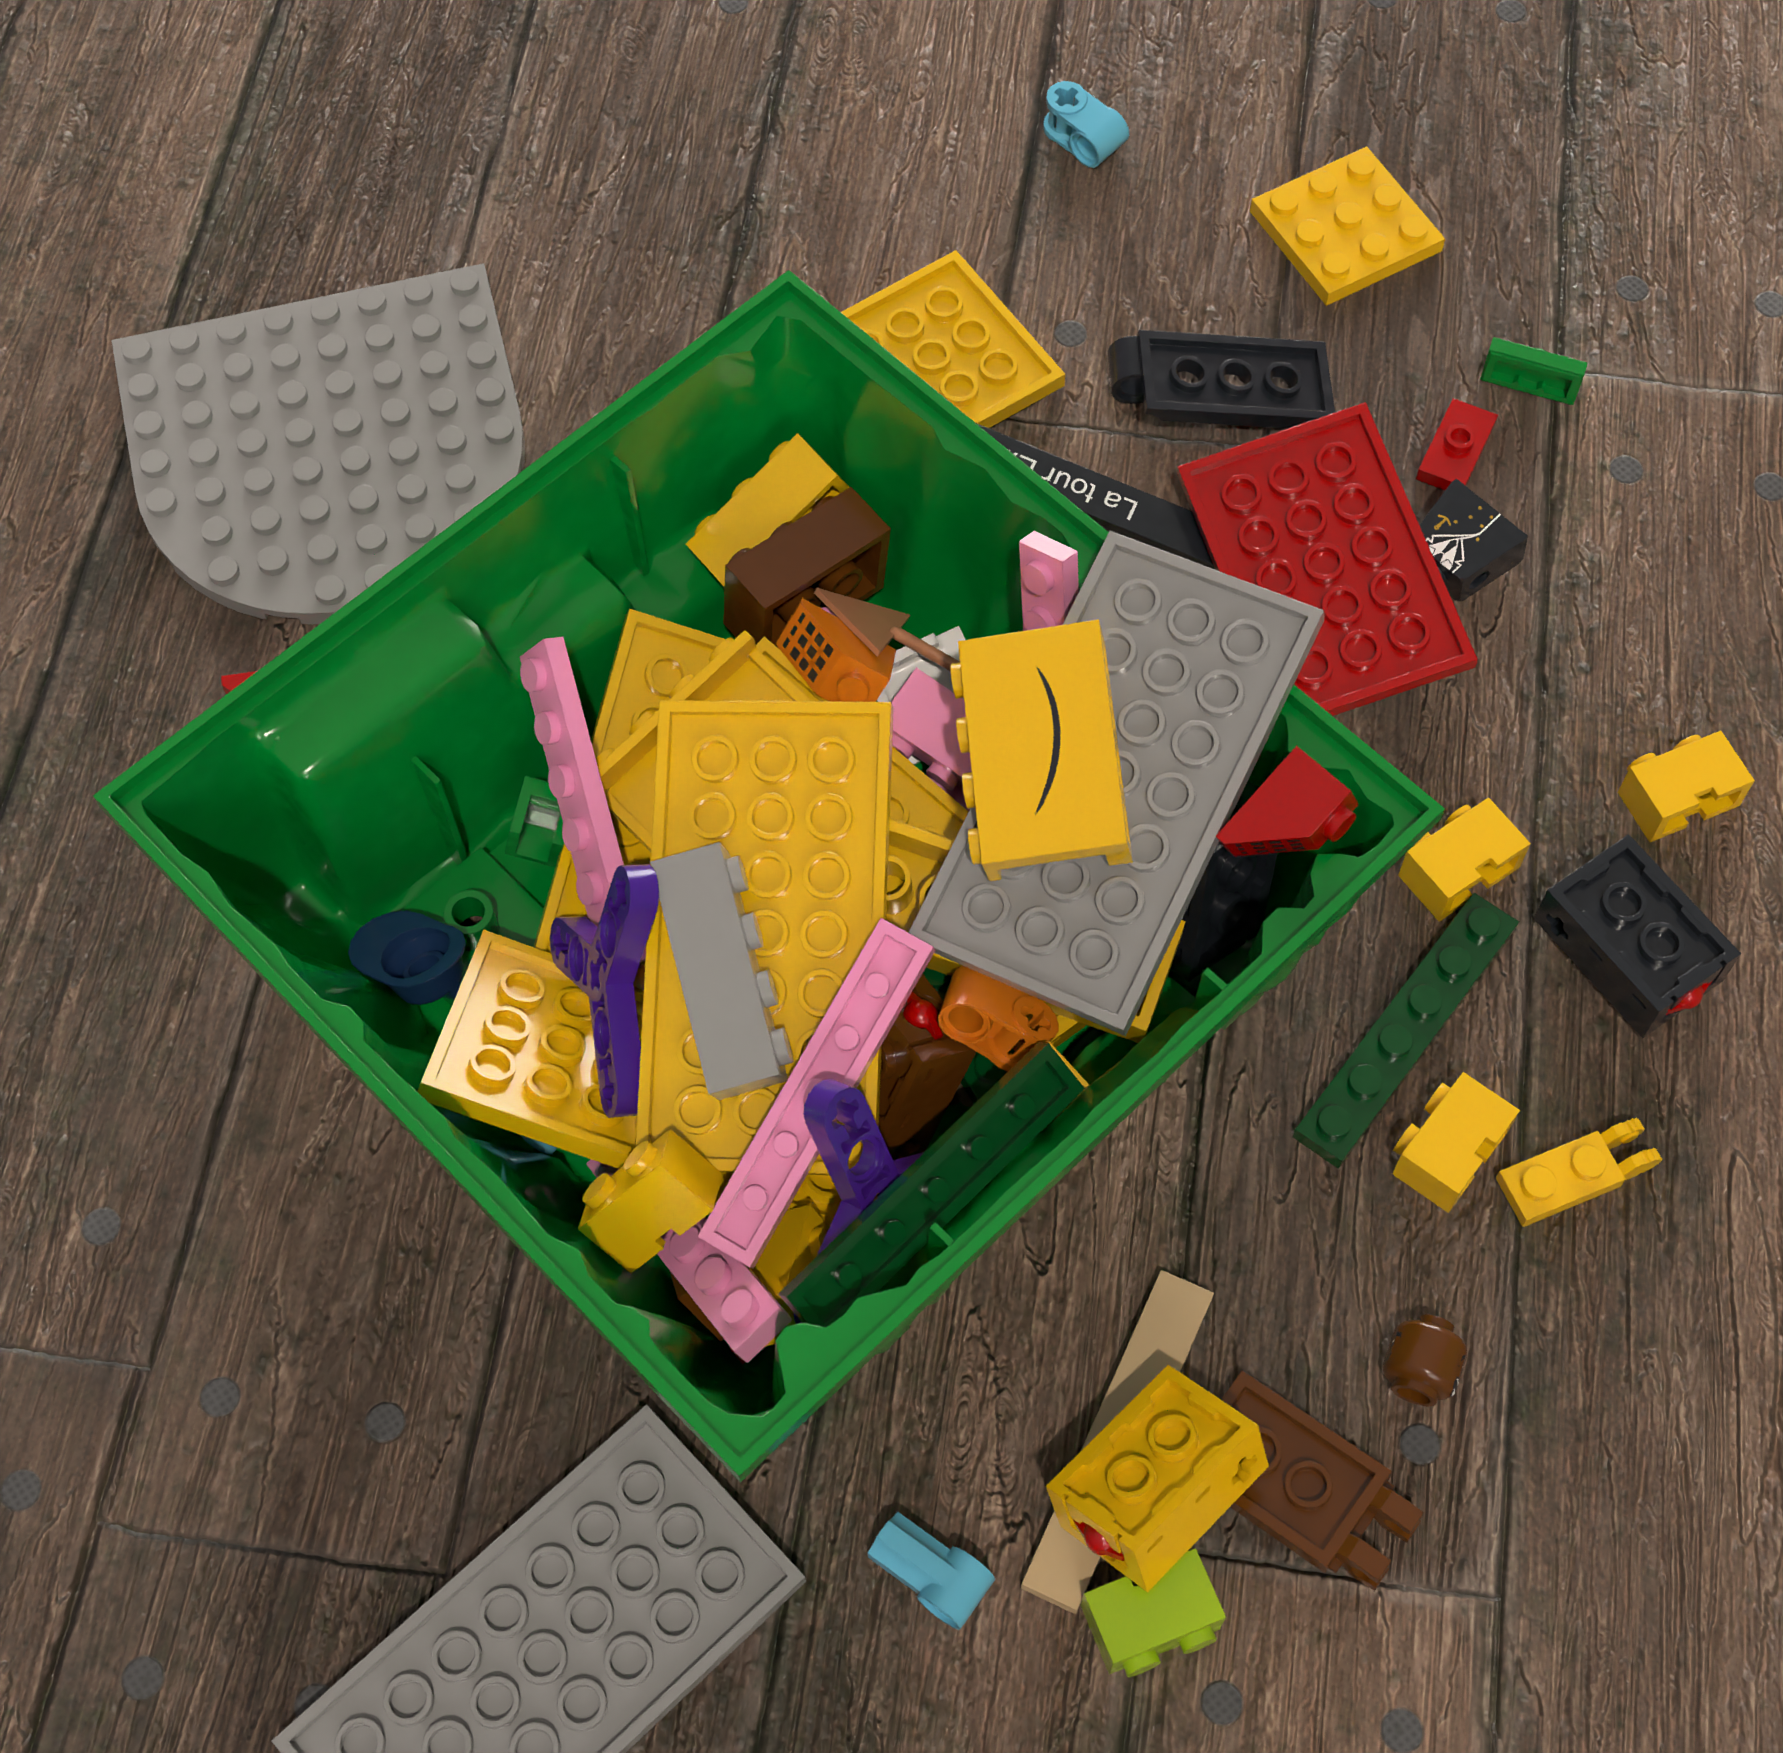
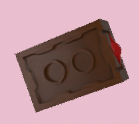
M923 973L881 1045L879 1130L893 1160L925 1152L976 1054L975 1050L951 1039L942 1031L939 1026L938 1016L943 1000Z

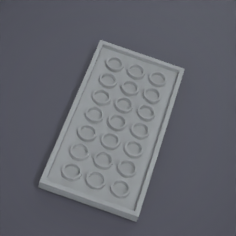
M1109 531L1063 625L1097 619L1100 621L1106 645L1133 862L1109 866L1106 855L1001 869L1002 880L989 881L982 864L973 865L971 860L968 829L978 828L976 808H971L908 933L933 946L936 950L935 954L1126 1036L1219 842L1216 835L1228 823L1325 619L1324 610Z
M646 1404L277 1735L272 1742L281 1753H626L806 1582V1579L798 1568Z

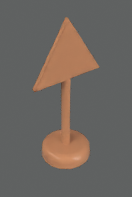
M816 588L814 594L877 657L889 642L894 639L950 672L951 664L960 663L955 658L902 629L911 616L910 614Z

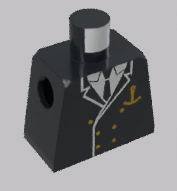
M1458 479L1450 483L1420 524V528L1450 597L1455 601L1466 600L1524 559L1528 535Z

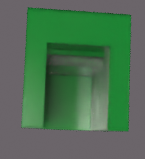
M525 776L509 830L505 854L556 868L558 857L564 845L562 836L563 821L557 798L552 794L547 781Z

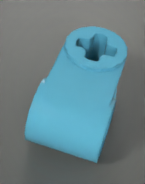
M1070 81L1057 82L1047 91L1046 104L1049 112L1044 118V133L1050 140L1058 143L1073 154L1083 165L1090 168L1097 167L1128 140L1129 128L1124 118L1116 110L1107 107L1086 92L1079 84Z

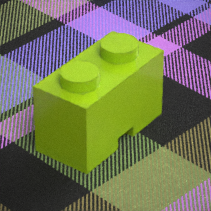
M1196 1548L1187 1551L1149 1592H1146L1138 1585L1133 1586L1132 1581L1125 1576L1084 1593L1081 1602L1082 1611L1109 1675L1122 1669L1125 1670L1127 1677L1144 1673L1161 1663L1159 1654L1178 1646L1181 1647L1183 1654L1200 1650L1217 1640L1214 1632L1220 1630L1226 1619Z

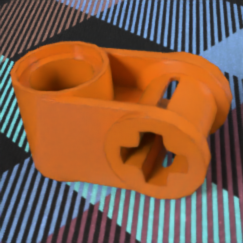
M965 966L955 970L938 1016L939 1026L948 1037L965 1044L1007 1072L1038 1042H1051L1059 1030L1057 1017L1045 1002ZM1028 1014L1033 1015L1030 1020L1026 1017ZM1013 1048L1014 1054H1009L1008 1052Z

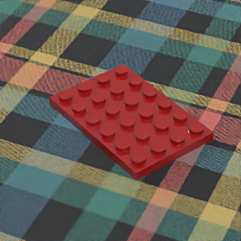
M1366 402L1177 466L1178 478L1215 570L1324 610L1325 620L1294 685L1329 714L1335 716L1476 668L1477 656Z

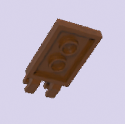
M1241 1371L1221 1400L1258 1424L1269 1467L1230 1508L1322 1572L1326 1573L1330 1569L1336 1574L1342 1566L1349 1575L1373 1591H1376L1388 1573L1391 1560L1361 1539L1362 1535L1375 1518L1381 1527L1408 1543L1420 1525V1519L1424 1512L1393 1491L1395 1486L1388 1482L1392 1473L1390 1469L1244 1371Z

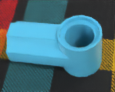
M899 1512L887 1521L868 1551L869 1559L917 1593L918 1601L928 1611L957 1630L962 1628L995 1581V1577L990 1570L973 1556L955 1546H952L950 1549Z

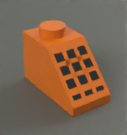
M803 598L776 640L777 647L816 695L828 701L876 702L891 679L896 649L887 645L877 657L838 617Z

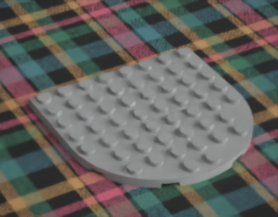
M484 263L112 340L134 489L139 510L156 547L172 564L175 572L181 578L213 601L240 613L260 619H267L268 615L283 618H299L301 624L322 623L524 469L525 439L522 420Z

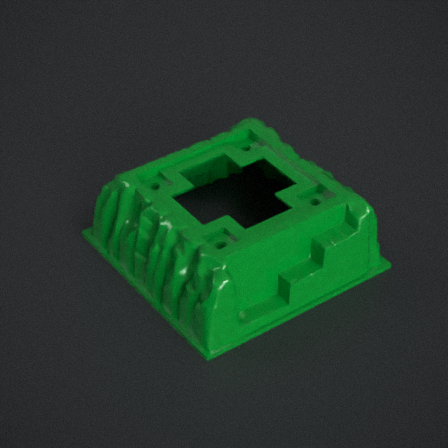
M790 270L779 276L93 795L98 806L740 1483L876 1354L885 1353L909 1329L915 1317L923 1309L935 1304L960 1274L1147 1097L1166 1082L1220 1028L1225 1030L1239 1015H1243L1252 1008L1265 992L1286 980L1295 969L1302 955L1319 944L1327 929L1346 915L1358 898L1441 820L1445 810L1442 805L1297 686L1293 685L1248 780L1260 787L1289 753L1298 746L1352 791L1359 805L1353 811L1356 814V819L1351 827L1337 841L1331 842L1328 839L1317 850L1280 852L1277 854L1265 918L1257 936L1250 941L1246 939L1244 945L1210 968L1202 969V973L1189 982L1170 969L1147 1035L1139 1043L1086 1025L1056 1047L1089 1086L943 1228L935 1222L929 1229L928 1243L877 1293L857 1298L848 1311L828 1327L806 1323L786 1326L776 1339V1344L766 1346L748 1363L745 1362L742 1365L730 1350L729 1344L725 1339L720 1341L678 1299L669 1268L658 1254L633 1273L628 1272L578 1230L586 1206L582 1201L583 1195L597 1178L586 1165L590 1159L557 1148L553 1154L542 1153L533 1148L517 1133L430 1104L418 1093L420 1083L454 1000L441 998L424 1005L409 1004L401 999L388 985L357 970L352 965L348 954L350 941L359 928L375 917L396 911L420 913L463 932L466 946L461 956L464 972L462 980L459 982L460 986L483 930L534 947L555 867L505 854L509 830L525 776L548 782L549 774L543 745L538 741L535 734V714L530 695L521 681L520 656L543 639L564 638L591 739L625 616L629 609L720 638L727 639L732 637L735 640L736 637L723 624L724 586L689 549L686 543L695 535V530L702 520L716 514L731 499L735 488L742 481L753 478L769 462V457L773 450L781 443L790 441L797 433L891 528L884 586L864 601L910 614L911 616L902 629L920 639L932 633L938 636L957 626L960 627L965 640L1023 631L1019 541L1033 531H1036L1078 551V582L1080 591L1109 533ZM894 639L888 644L896 650L905 647V645ZM923 761L916 764L915 766L926 775L929 765ZM469 917H483L479 923L473 926H461V923ZM961 1102L956 1105H949L927 1149L971 1107L964 1106Z

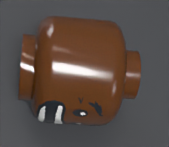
M1424 1314L1421 1315L1420 1320L1404 1321L1396 1326L1383 1362L1384 1376L1392 1384L1391 1391L1395 1395L1410 1403L1431 1407L1436 1405L1437 1400H1446L1455 1394L1467 1359V1346L1458 1335L1453 1333L1454 1325L1439 1316Z

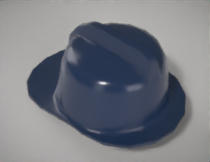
M396 911L375 917L359 928L350 941L348 954L352 965L362 974L388 985L407 1003L424 1005L441 998L455 1000L460 988L459 982L462 980L464 972L461 956L464 953L466 940L463 932L453 926L443 924L420 913Z

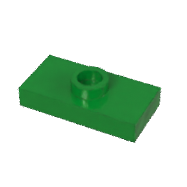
M1493 337L1480 380L1574 405L1588 362L1547 352L1541 348H1533Z

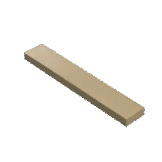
M1160 1271L1082 1449L1167 1365L1181 1373L1213 1299V1292L1166 1271ZM1054 1510L1022 1582L1021 1589L1076 1614L1101 1557L1060 1527Z

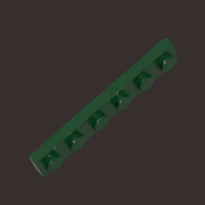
M1473 893L1296 1127L1293 1138L1339 1169L1513 935L1520 921L1476 893Z
M1038 1042L784 1287L778 1295L802 1323L828 1327L842 1317L857 1298L877 1293L928 1243L930 1227L936 1222L943 1228L1085 1089L1084 1086L1049 1043Z

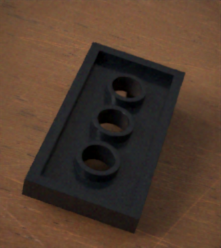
M1139 330L1137 336L1120 338L1108 348L1112 396L1117 401L1125 404L1144 402L1145 414L1156 416L1161 421L1291 428L1335 413L1326 344L1324 341ZM1177 373H1191L1198 379L1199 382H1185L1177 375ZM1224 376H1238L1239 380L1246 385H1233ZM1271 378H1282L1292 388H1280L1272 382Z

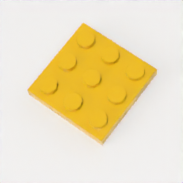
M1367 146L1259 195L1251 201L1250 213L1326 306L1442 252L1445 242L1443 235Z

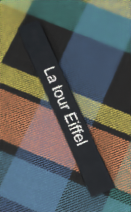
M977 424L1108 532L1113 531L1215 570L1191 510Z

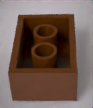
M849 487L835 497L827 496L814 506L811 512L795 522L789 521L781 524L768 539L752 549H741L725 565L723 624L736 638L746 630L754 638L755 645L765 636L777 647V638L802 598L820 608L827 607L814 594L816 588L864 601L884 586L891 528L852 487Z

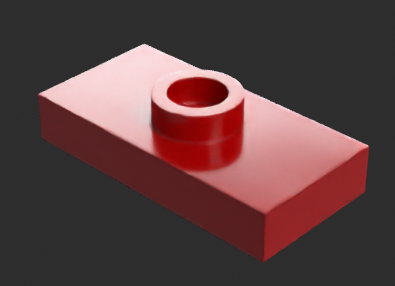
M1453 398L1418 469L1416 480L1446 490L1455 479H1458L1467 486L1495 427L1498 414Z

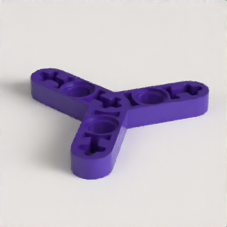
M620 865L616 868L598 926L584 916L556 917L551 926L550 948L554 964L589 996L600 1098L604 1113L609 1118L637 1116L641 1044L633 982L659 903L658 879L654 868L650 865Z
M834 1079L822 1080L813 1087L805 1101L803 1114L806 1126L842 1200L817 1256L874 1202L876 1195L878 1198L924 1153L893 1160L864 1095L860 1090ZM835 1117H836V1118H837V1121H839V1122H841V1123H843V1124H845V1125H841V1124L836 1123V1122H834V1121H832V1120H834ZM862 1141L863 1151L860 1159L854 1167L849 1169L848 1158L853 1147ZM794 1313L795 1323H802L801 1320Z

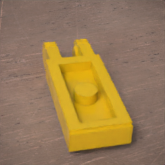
M1632 1118L1610 1127L1601 1134L1599 1131L1593 1132L1498 1172L1496 1180L1522 1227H1525L1621 1187L1625 1180L1650 1170L1658 1165L1662 1158L1656 1148H1650L1628 1157L1619 1164L1616 1163L1610 1149L1633 1141L1644 1131L1640 1120Z

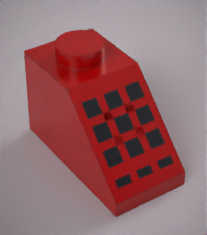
M1296 746L1216 835V838L1234 856L1317 850L1328 839L1331 842H1335L1347 832L1356 819V814L1353 811L1359 804L1350 789Z

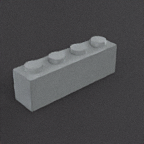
M717 842L651 861V866L654 868L658 879L659 899L708 1094L718 1100L786 1082L788 1077L785 1065L793 1063L792 1050L785 1029L775 1030L769 1007L778 1005V997L770 971L760 972L755 949L763 947V939L754 912L745 914L740 892L749 890L740 856L731 857L724 846Z

